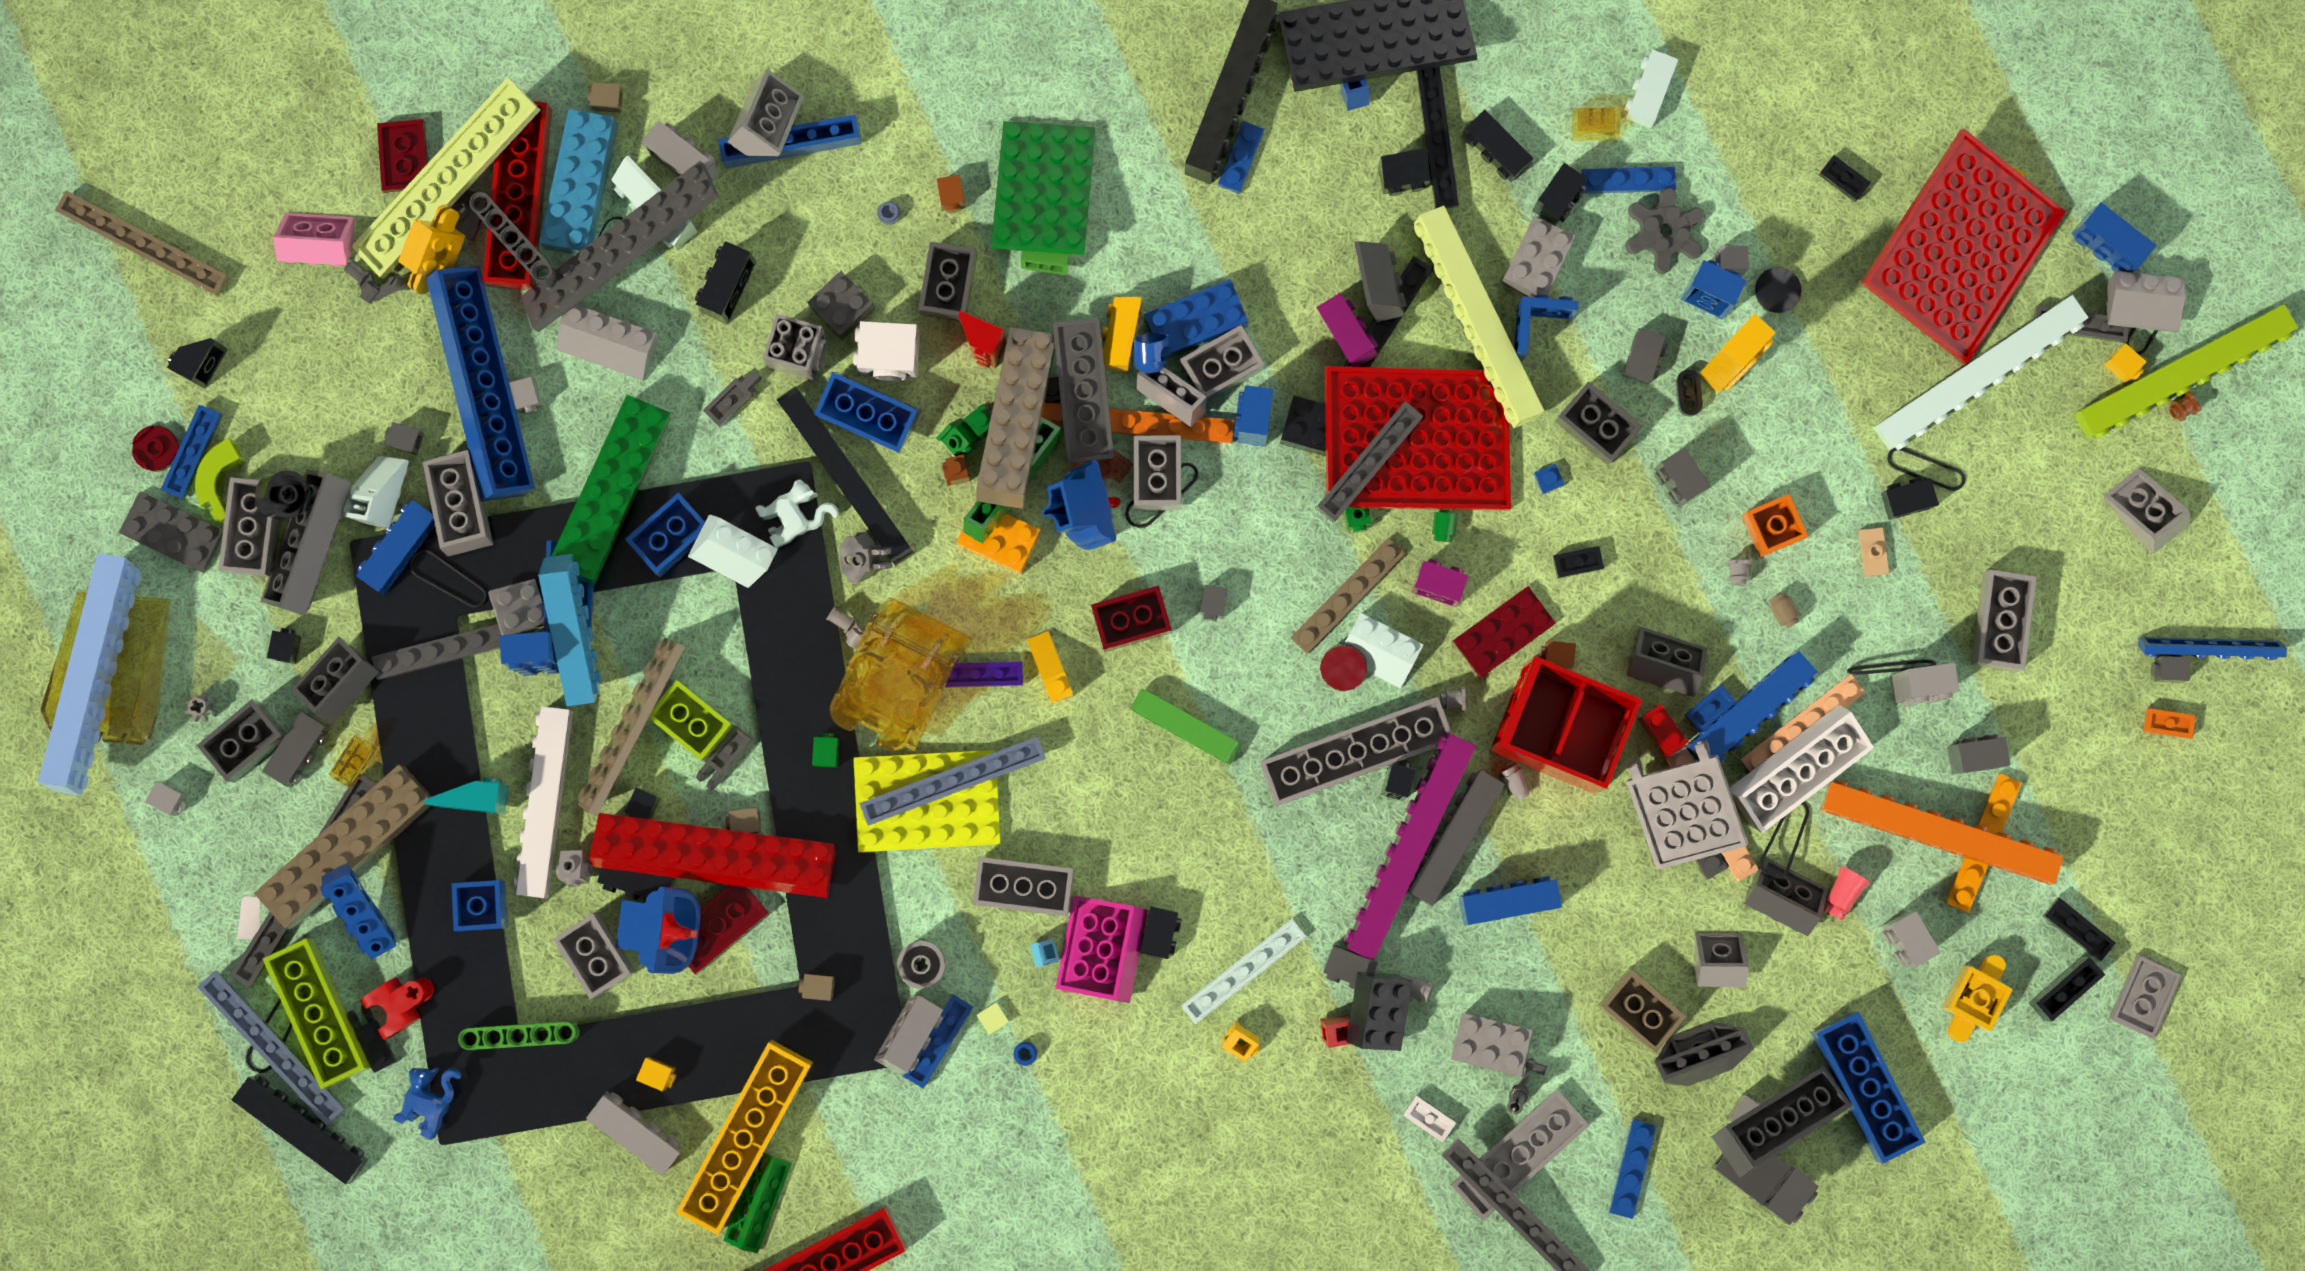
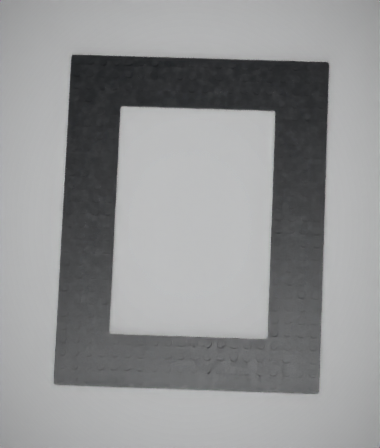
M801 462L638 490L594 585V593L716 572L689 558L688 553L663 576L659 577L625 540L678 492L705 522L709 515L719 517L775 547L768 529L781 527L782 523L779 516L764 520L763 517L759 516L756 507L761 505L766 508L779 496L789 493L796 480H802L816 493L811 463ZM817 497L808 502L798 504L808 521L814 520L816 509L819 507ZM577 501L488 516L493 545L449 557L440 549L436 526L417 551L428 549L435 552L483 586L487 591V601L478 608L468 606L417 578L411 572L410 561L385 595L379 593L356 575L359 572V565L365 559L368 560L372 555L374 545L379 540L382 541L387 534L352 540L350 542L367 660L373 665L372 656L459 634L457 623L459 616L493 610L488 592L494 589L535 579L543 602L544 599L538 574L543 559L546 558L547 541H559ZM822 525L817 529L797 535L790 543L777 548L778 550L768 570L749 588L736 582L776 836L831 843L835 846L836 856L828 898L786 893L799 979H804V974L835 977L833 1001L802 998L798 985L791 988L577 1025L580 1030L579 1037L572 1043L466 1050L460 1046L458 1041L459 1035L464 1029L519 1024L504 929L458 932L454 931L452 883L497 880L487 813L430 806L394 838L414 980L427 978L434 986L433 996L419 1006L427 1067L429 1070L435 1067L439 1068L438 1073L430 1083L431 1092L441 1096L445 1094L441 1084V1078L445 1070L453 1068L462 1075L460 1079L450 1078L454 1094L449 1104V1110L443 1116L441 1127L437 1133L440 1145L586 1121L587 1116L606 1092L610 1094L613 1092L623 1099V1104L629 1108L634 1107L639 1111L740 1094L768 1042L771 1040L813 1062L803 1082L887 1068L874 1059L900 1015L901 1005L876 853H858L854 758L860 756L839 628L831 621L826 620L835 604ZM420 553L415 557L413 568L419 575L472 604H479L483 601L484 593L481 589L433 555ZM463 659L382 680H377L376 676L370 684L384 777L396 766H405L432 797L474 781H481ZM820 733H833L834 738L840 739L838 768L814 767L812 765L814 737H820ZM569 1026L563 1027L562 1036L565 1039H569L572 1036V1029ZM519 1029L514 1033L515 1040L521 1042L524 1039V1034ZM547 1030L538 1032L540 1040L545 1041L547 1039ZM493 1031L490 1036L494 1044L500 1041V1034L497 1031ZM470 1032L467 1035V1042L473 1046L477 1038L473 1032ZM650 1057L675 1068L673 1074L676 1075V1079L671 1088L667 1087L666 1091H660L636 1080L645 1058Z

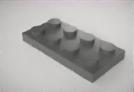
M139 491L118 532L202 573H205L223 536V530Z

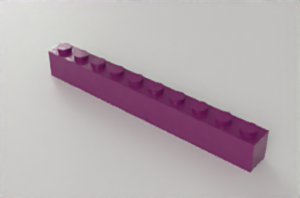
M1446 732L1445 736L1441 735L1436 745L1438 751L1435 757L1429 759L1426 766L1428 772L1425 778H1421L1417 784L1416 791L1418 793L1415 799H1411L1406 807L1405 812L1408 814L1404 822L1400 821L1396 828L1395 834H1397L1394 843L1391 842L1386 849L1385 855L1387 858L1384 864H1380L1376 870L1375 877L1377 879L1374 885H1370L1366 891L1365 898L1367 900L1364 906L1359 907L1354 919L1357 921L1353 929L1349 928L1345 935L1344 941H1346L1345 946L1347 949L1374 961L1476 748V745L1450 732Z

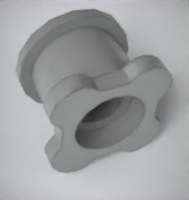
M1728 560L1727 566H1730V577H1727V580L1732 581V585H1746V581L1751 580V577H1749V566L1752 564V560Z
M1461 687L1460 690L1445 688V692H1441L1440 703L1442 707H1445V711L1460 709V712H1464L1466 710L1465 687Z

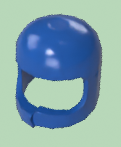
M1152 332L1135 337L1133 343V363L1135 367L1145 373L1161 371L1167 362V359L1161 356V350L1169 345L1170 335Z

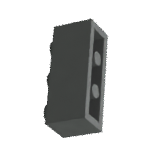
M301 711L262 772L286 787L292 788L293 785L296 786L303 777L302 771L305 766H309L316 758L315 751L319 745H324L330 735L328 732L331 728L308 713Z

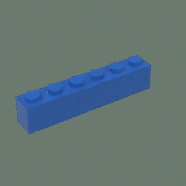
M856 115L792 126L779 156H747L728 143L729 138L718 139L721 160L726 169L862 144Z

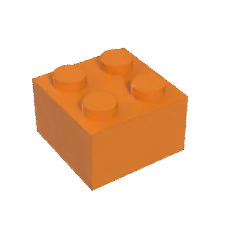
M1790 494L1741 515L1760 558L1809 537Z

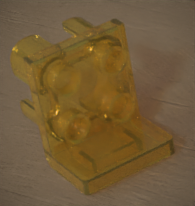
M889 597L872 614L854 656L847 666L846 674L830 705V714L833 721L848 731H852L858 724H861L881 734L876 744L886 750L896 751L905 746L915 751L919 746L954 666L967 653L973 638L915 608Z

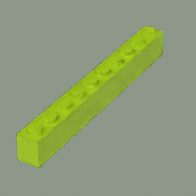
M2283 304L2074 414L2087 439L2094 435L2098 439L2110 433L2108 428L2115 425L2118 429L2129 423L2128 418L2136 414L2137 418L2150 412L2148 407L2156 403L2157 407H2160L2171 401L2169 396L2176 393L2179 397L2191 390L2190 385L2197 382L2198 386L2211 380V374L2217 372L2218 375H2221L2232 369L2230 364L2237 361L2240 365L2252 358L2251 353L2258 350L2259 354L2269 350L2272 348V342L2278 340L2279 343L2290 339L2293 337L2291 332L2298 329L2287 307Z

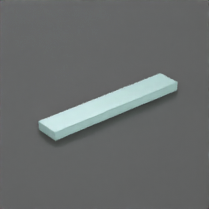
M1292 918L1183 1003L1181 1007L1194 1024H1197L1303 941L1307 935Z

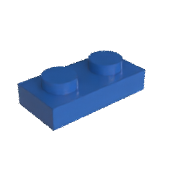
M1720 684L1684 716L1701 733L1734 705L1736 701Z

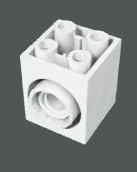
M860 321V328L855 330V342H857L858 351H854L853 363L856 365V370L860 372L861 376L874 377L884 381L917 379L920 332L917 325Z

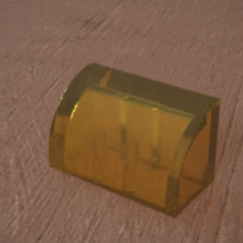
M1620 108L1573 109L1571 113L1572 141H1618L1620 133Z
M354 734L328 775L334 780L352 788L377 748L363 737Z

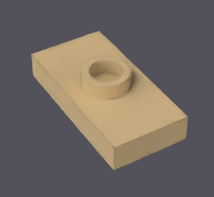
M1883 527L1859 530L1858 535L1864 577L1890 574Z

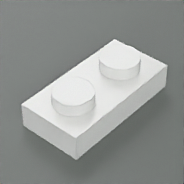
M1418 1096L1414 1097L1403 1114L1407 1119L1442 1143L1456 1124V1122Z

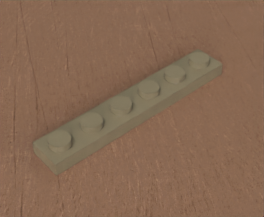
M1387 538L1290 639L1308 654L1405 553Z

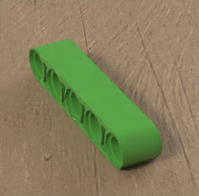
M1142 688L1130 707V710L1228 765H1231L1242 746L1241 743Z
M574 1022L478 1027L464 1029L460 1033L458 1041L460 1046L466 1050L566 1044L576 1041L580 1030ZM565 1026H569L572 1029V1036L569 1039H565L562 1036V1029ZM542 1027L548 1031V1037L545 1041L540 1040L538 1037V1031ZM517 1029H521L524 1032V1039L521 1042H517L514 1038V1033ZM493 1031H497L500 1034V1041L497 1044H494L490 1038ZM470 1032H473L477 1038L473 1046L467 1042V1035Z

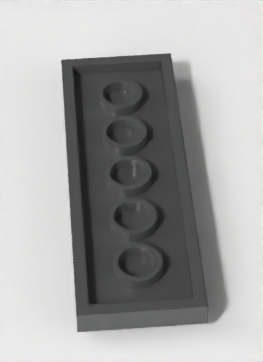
M1100 318L1053 323L1067 462L1077 463L1114 459Z

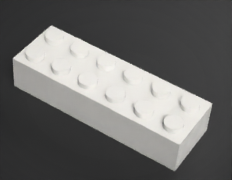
M1838 705L1729 789L1734 802L1750 826L1763 833L1874 747L1852 712Z

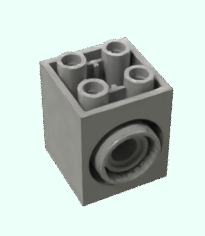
M776 314L763 359L772 370L814 381L817 371L821 369L825 358L827 336L822 326Z

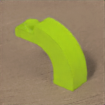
M229 438L214 446L204 456L199 464L195 478V491L200 506L206 509L212 507L209 509L211 515L216 521L219 520L224 523L226 504L221 494L222 481L230 470L246 462L236 442Z

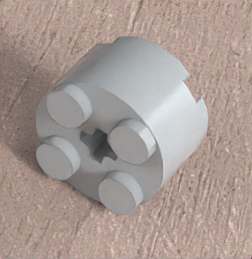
M916 941L907 945L900 952L897 968L900 977L907 985L917 989H925L935 986L942 980L946 972L947 961L945 954L936 944L928 941ZM924 958L928 967L919 971V966L916 965V962L922 961Z

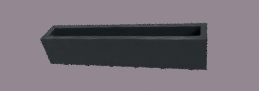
M249 1076L231 1100L345 1185L352 1183L368 1161L364 1157L365 1152L355 1145L351 1147L345 1143L346 1138L336 1131L332 1133L326 1129V1125L321 1119L317 1117L313 1119L306 1114L308 1110L298 1103L295 1105L287 1100L289 1096L279 1089L276 1091L269 1086L270 1082L263 1076Z

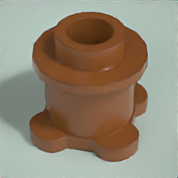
M2191 391L2186 392L2177 401L2172 400L2169 407L2171 416L2175 420L2178 419L2180 421H2185L2186 417L2190 414L2195 415L2202 410Z

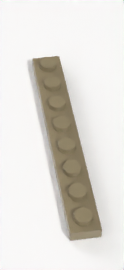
M67 190L55 209L56 212L217 297H219L229 279L228 275Z

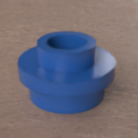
M1021 1042L1014 1049V1058L1020 1065H1031L1037 1058V1049L1030 1042ZM1023 1049H1028L1030 1051V1056L1028 1058H1023L1021 1056V1051Z

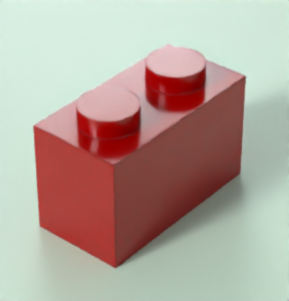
M1662 704L1657 705L1638 719L1664 757L1670 756L1688 743Z

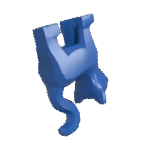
M424 1067L410 1069V1087L404 1096L402 1111L395 1114L393 1120L400 1124H403L406 1120L413 1122L419 1114L425 1117V1121L420 1123L418 1127L421 1130L420 1135L429 1140L435 1139L441 1127L442 1118L448 1112L449 1104L453 1099L454 1090L450 1083V1078L460 1079L462 1076L456 1069L449 1068L442 1075L441 1084L445 1091L443 1096L427 1089L438 1073L439 1068L435 1067L432 1070Z

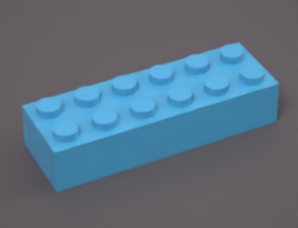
M568 109L540 244L544 249L576 255L594 241L618 129V123L614 117Z
M572 554L544 558L538 574L566 706L595 703L597 694H600V684H602L601 671H597L595 664L598 663L597 651L592 649L591 645L593 631L591 627L587 626L586 622L589 619L587 605L583 606L582 603L584 588L582 583L578 584L577 576L580 575L579 565L577 561L574 562Z

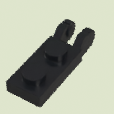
M361 1005V1011L368 1021L367 1024L361 1025L354 1010L349 1011L347 1015L355 1029L354 1032L373 1073H377L397 1063L387 1039L382 1040L378 1033V1029L381 1026L378 1020H375L370 1007L365 1009Z

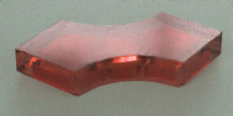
M1115 450L1114 459L1096 461L1099 464L1102 479H1112L1120 483L1133 468L1134 464ZM1090 461L1077 462L1070 470L1085 463H1088Z

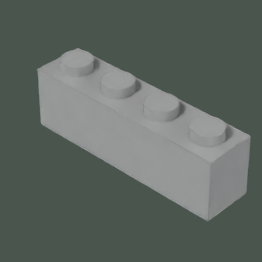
M606 1092L586 1119L663 1176L683 1149L680 1146L681 1143L671 1135L667 1137L663 1134L661 1127L652 1121L647 1122L643 1119L642 1113L634 1107L629 1108L623 1104V1099L613 1092L611 1094Z

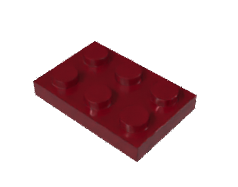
M423 119L377 123L381 191L383 193L403 191L428 164L426 127Z

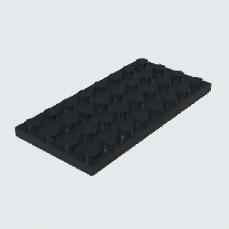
M1346 0L1280 12L1278 18L1294 92L1477 60V52L1463 0Z

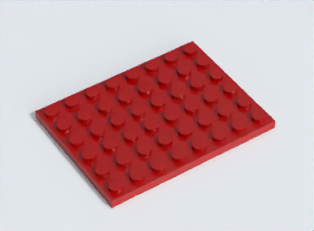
M1961 129L1868 270L1861 284L1962 364H1968L2066 211L1966 129Z
M1326 366L1324 368L1326 494L1406 401L1423 416L1422 419L1347 508L1511 510L1510 426L1505 418L1504 408L1501 402L1497 401L1494 387L1491 381H1488L1485 377L1484 370Z

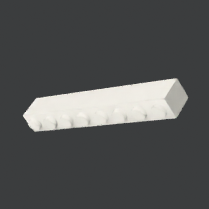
M541 706V712H537L536 726L539 727L538 734L534 735L532 744L533 749H535V756L531 758L529 771L532 772L531 782H528L526 788V795L529 796V801L523 811V819H526L525 829H522L520 833V843H523L522 852H519L517 856V866H520L519 876H515L514 890H517L516 895L549 898L574 712L568 709Z

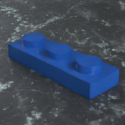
M1245 121L1242 122L1219 180V187L1240 194L1263 136L1264 128Z

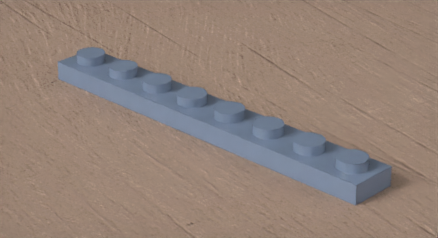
M1037 736L859 804L867 825L870 826L1045 760L1046 757Z
M214 971L197 987L326 1126L346 1109L328 1088L320 1089L314 1073L218 971Z

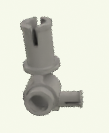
M833 607L826 619L844 629L843 632L847 636L846 643L854 649H858L859 646L881 636L887 637L894 629V620L890 621L891 618L888 617L880 624L866 630L862 626H858L854 616L851 618L836 607Z

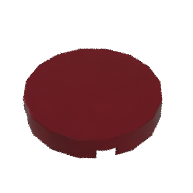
M163 426L145 427L137 433L132 443V456L136 463L143 469L153 472L164 471L170 468L179 450L177 437L172 431Z
M1335 645L1326 651L1321 660L1320 672L1322 678L1327 685L1335 690H1353L1362 683L1367 674L1366 658L1359 649L1352 645Z

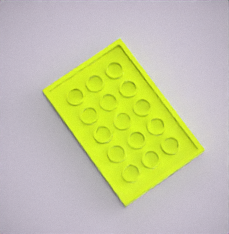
M996 751L854 758L858 853L1000 845L997 778L870 826L867 825L859 804Z

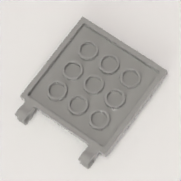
M1707 740L1699 741L1695 745V750L1699 757V760L1646 775H1643V767L1639 758L1631 760L1627 764L1632 778L1628 779L1626 783L1657 870L1746 847L1749 844L1718 755H1710Z

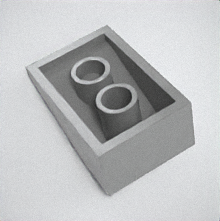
M2140 468L2104 495L2106 502L2136 539L2152 553H2156L2190 524V511Z

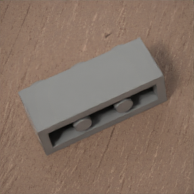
M1165 367L1156 373L1141 371L1137 373L1136 390L1188 426L1192 427L1206 412L1207 396Z

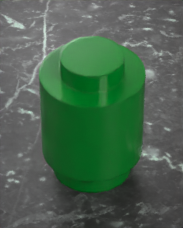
M1442 509L1439 512H1434L1432 529L1434 541H1453V537L1456 535L1458 514H1453L1452 509Z

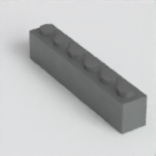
M1479 770L1477 774L1472 772L1466 782V785L1469 786L1465 794L1461 792L1454 802L1457 808L1453 814L1448 813L1442 823L1445 826L1441 835L1435 834L1430 843L1433 848L1429 855L1424 854L1419 865L1421 868L1418 874L1414 875L1407 890V893L1430 907H1433L1505 785L1482 770Z

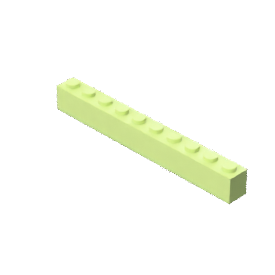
M1445 206L1419 215L1414 223L1416 235L1419 238L1421 237L1425 253L1434 264L1435 274L1438 278H1441L1444 284V292L1454 305L1456 317L1462 321L1464 333L1467 339L1471 340L1475 356L1484 367L1485 377L1488 381H1491L1494 387L1495 397L1504 408L1506 420L1512 424L1513 428H1517L1538 419L1545 411Z

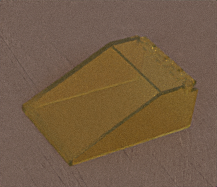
M84 592L76 593L40 708L50 732L87 595ZM135 596L134 605L130 608L128 614L129 626L124 631L122 637L123 649L121 653H118L116 661L118 665L117 672L112 676L110 684L112 686L111 695L106 699V715L100 723V738L98 742H100L102 737L105 743L123 744L126 738V744L145 745L147 739H151L160 707L170 599Z

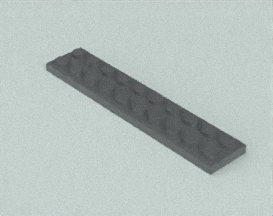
M701 161L697 162L555 270L556 280L553 284L542 286L537 283L533 286V289H529L520 297L532 328L539 333L716 200L719 195L706 165Z

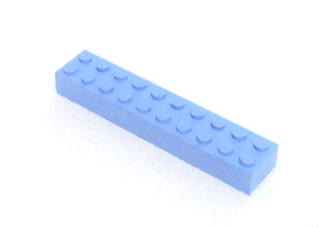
M97 553L38 779L40 784L54 792L82 796L83 790L88 785V769L94 762L93 750L100 738V723L106 715V699L111 695L112 686L110 684L112 676L117 672L118 665L116 661L118 653H121L123 649V633L129 626L128 614L130 608L134 605L135 587L138 586L141 578L140 570L125 557Z

